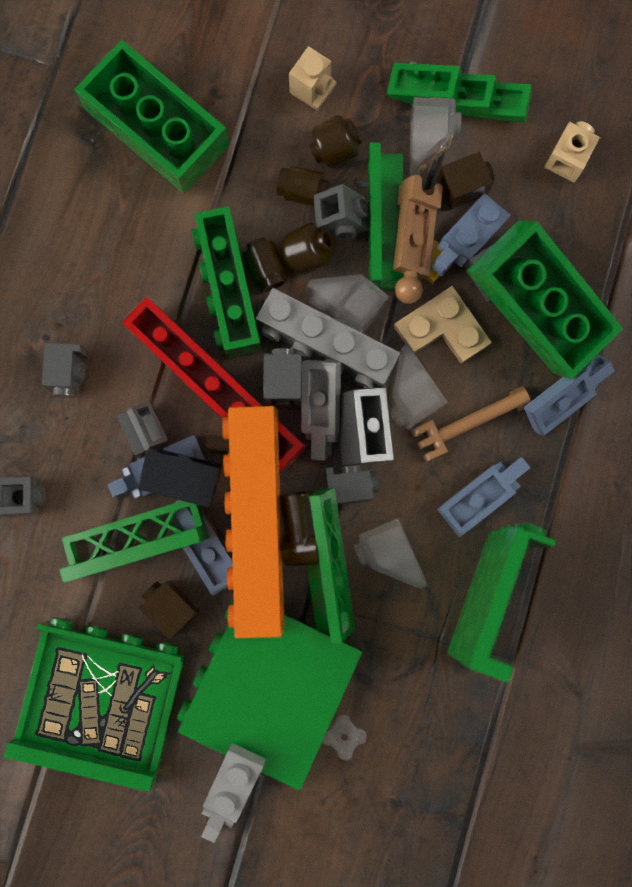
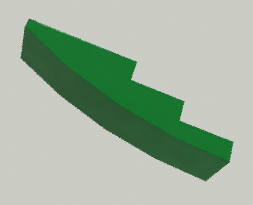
M394 63L387 96L388 98L458 115L526 123L533 90L531 84L497 82L496 75L463 74L460 66Z

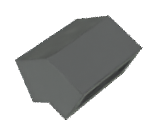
M150 401L132 406L126 412L117 415L136 457L140 458L146 455V451L151 447L160 448L168 441Z

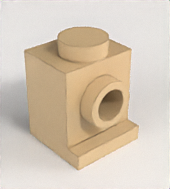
M308 46L289 72V89L292 95L318 111L336 86V81L331 77V60Z
M580 121L576 124L569 122L544 168L575 183L600 139L599 136L594 134V128L586 122Z

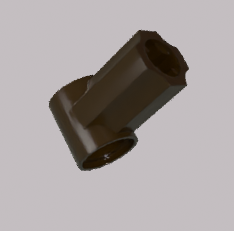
M299 491L280 496L285 530L281 540V555L286 566L319 564L309 496L314 494V491Z

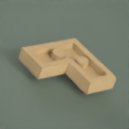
M453 286L394 324L395 330L412 354L417 353L442 336L460 364H463L492 343Z

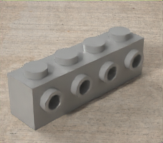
M274 288L270 291L256 317L258 329L266 338L274 342L281 340L291 345V349L294 352L301 354L305 358L312 356L320 361L341 362V374L344 372L355 378L354 382L365 389L383 388L400 355V352Z

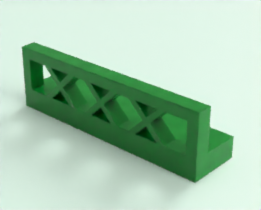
M370 142L368 154V204L370 208L368 215L369 291H395L397 282L404 277L403 273L393 270L400 211L397 199L399 185L403 182V154H381V142Z
M335 488L304 490L314 491V494L309 496L319 564L306 566L315 625L317 630L330 635L331 644H340L356 629Z
M180 501L63 537L61 539L69 566L59 570L63 583L207 540L209 539V534L200 505ZM190 506L196 527L184 531L172 524V521L179 509ZM169 513L166 520L159 517L160 515ZM147 519H152L163 525L157 539L152 541L138 534L144 521ZM136 523L133 530L126 527L127 525ZM114 529L129 535L124 548L119 551L106 544L110 533ZM168 529L175 532V534L165 536ZM103 533L100 540L93 537L95 535ZM81 539L96 545L91 558L83 562L79 560L74 543ZM135 539L142 543L132 546ZM102 549L109 553L106 555L99 556Z

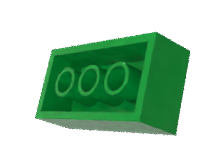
M123 40L74 89L83 108L183 194L194 185L230 146L226 127Z
M518 220L467 270V273L554 374L572 380L623 330L622 326L537 221Z

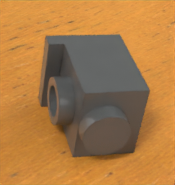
M44 343L42 386L53 392L55 397L74 398L75 392H79V383H83L85 380V364L81 362V358L88 359V351L80 344Z
M361 465L341 467L340 474H334L333 467L326 468L325 470L327 488H335L337 505L372 501L374 499L373 493L379 492L376 471H362Z
M0 478V516L39 514V506L45 505L46 493L44 486L38 485L37 478ZM23 491V503L19 504L16 501V495L18 492Z

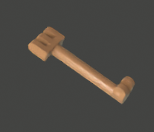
M521 386L509 392L510 396L438 430L433 420L411 430L413 437H418L425 432L429 436L417 443L419 450L432 444L435 448L434 451H430L423 456L425 462L448 453L444 442L515 408L518 412L524 410L523 407L531 402L526 389Z

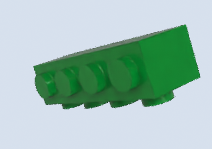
M226 206L194 213L197 228L191 229L196 250L202 249L205 261L199 262V268L203 283L209 282L212 295L206 296L210 316H217L220 329L214 330L218 351L224 350L228 359L262 352L230 207Z

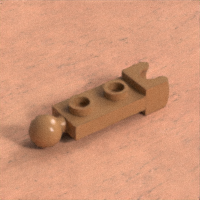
M420 175L410 176L399 185L397 199L400 211L393 270L404 274V277L396 284L395 293L397 298L405 304H413L421 298L423 287L419 279L422 280L430 275L436 210L441 208L442 185L438 183L434 185L433 189L423 191Z

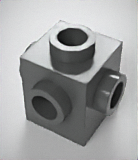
M344 184L314 195L316 227L318 229L327 230L331 236L340 241L352 240L356 237V234L369 230L368 215L370 208L366 197Z

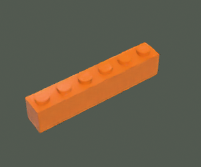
M274 406L228 408V417H223L222 421L223 438L229 439V454H225L223 460L225 477H230L231 492H225L226 514H231L232 529L226 530L227 552H232L233 567L227 568L228 590H233L234 605H229L228 625L229 628H235V638L281 637L285 629L281 555L278 409Z

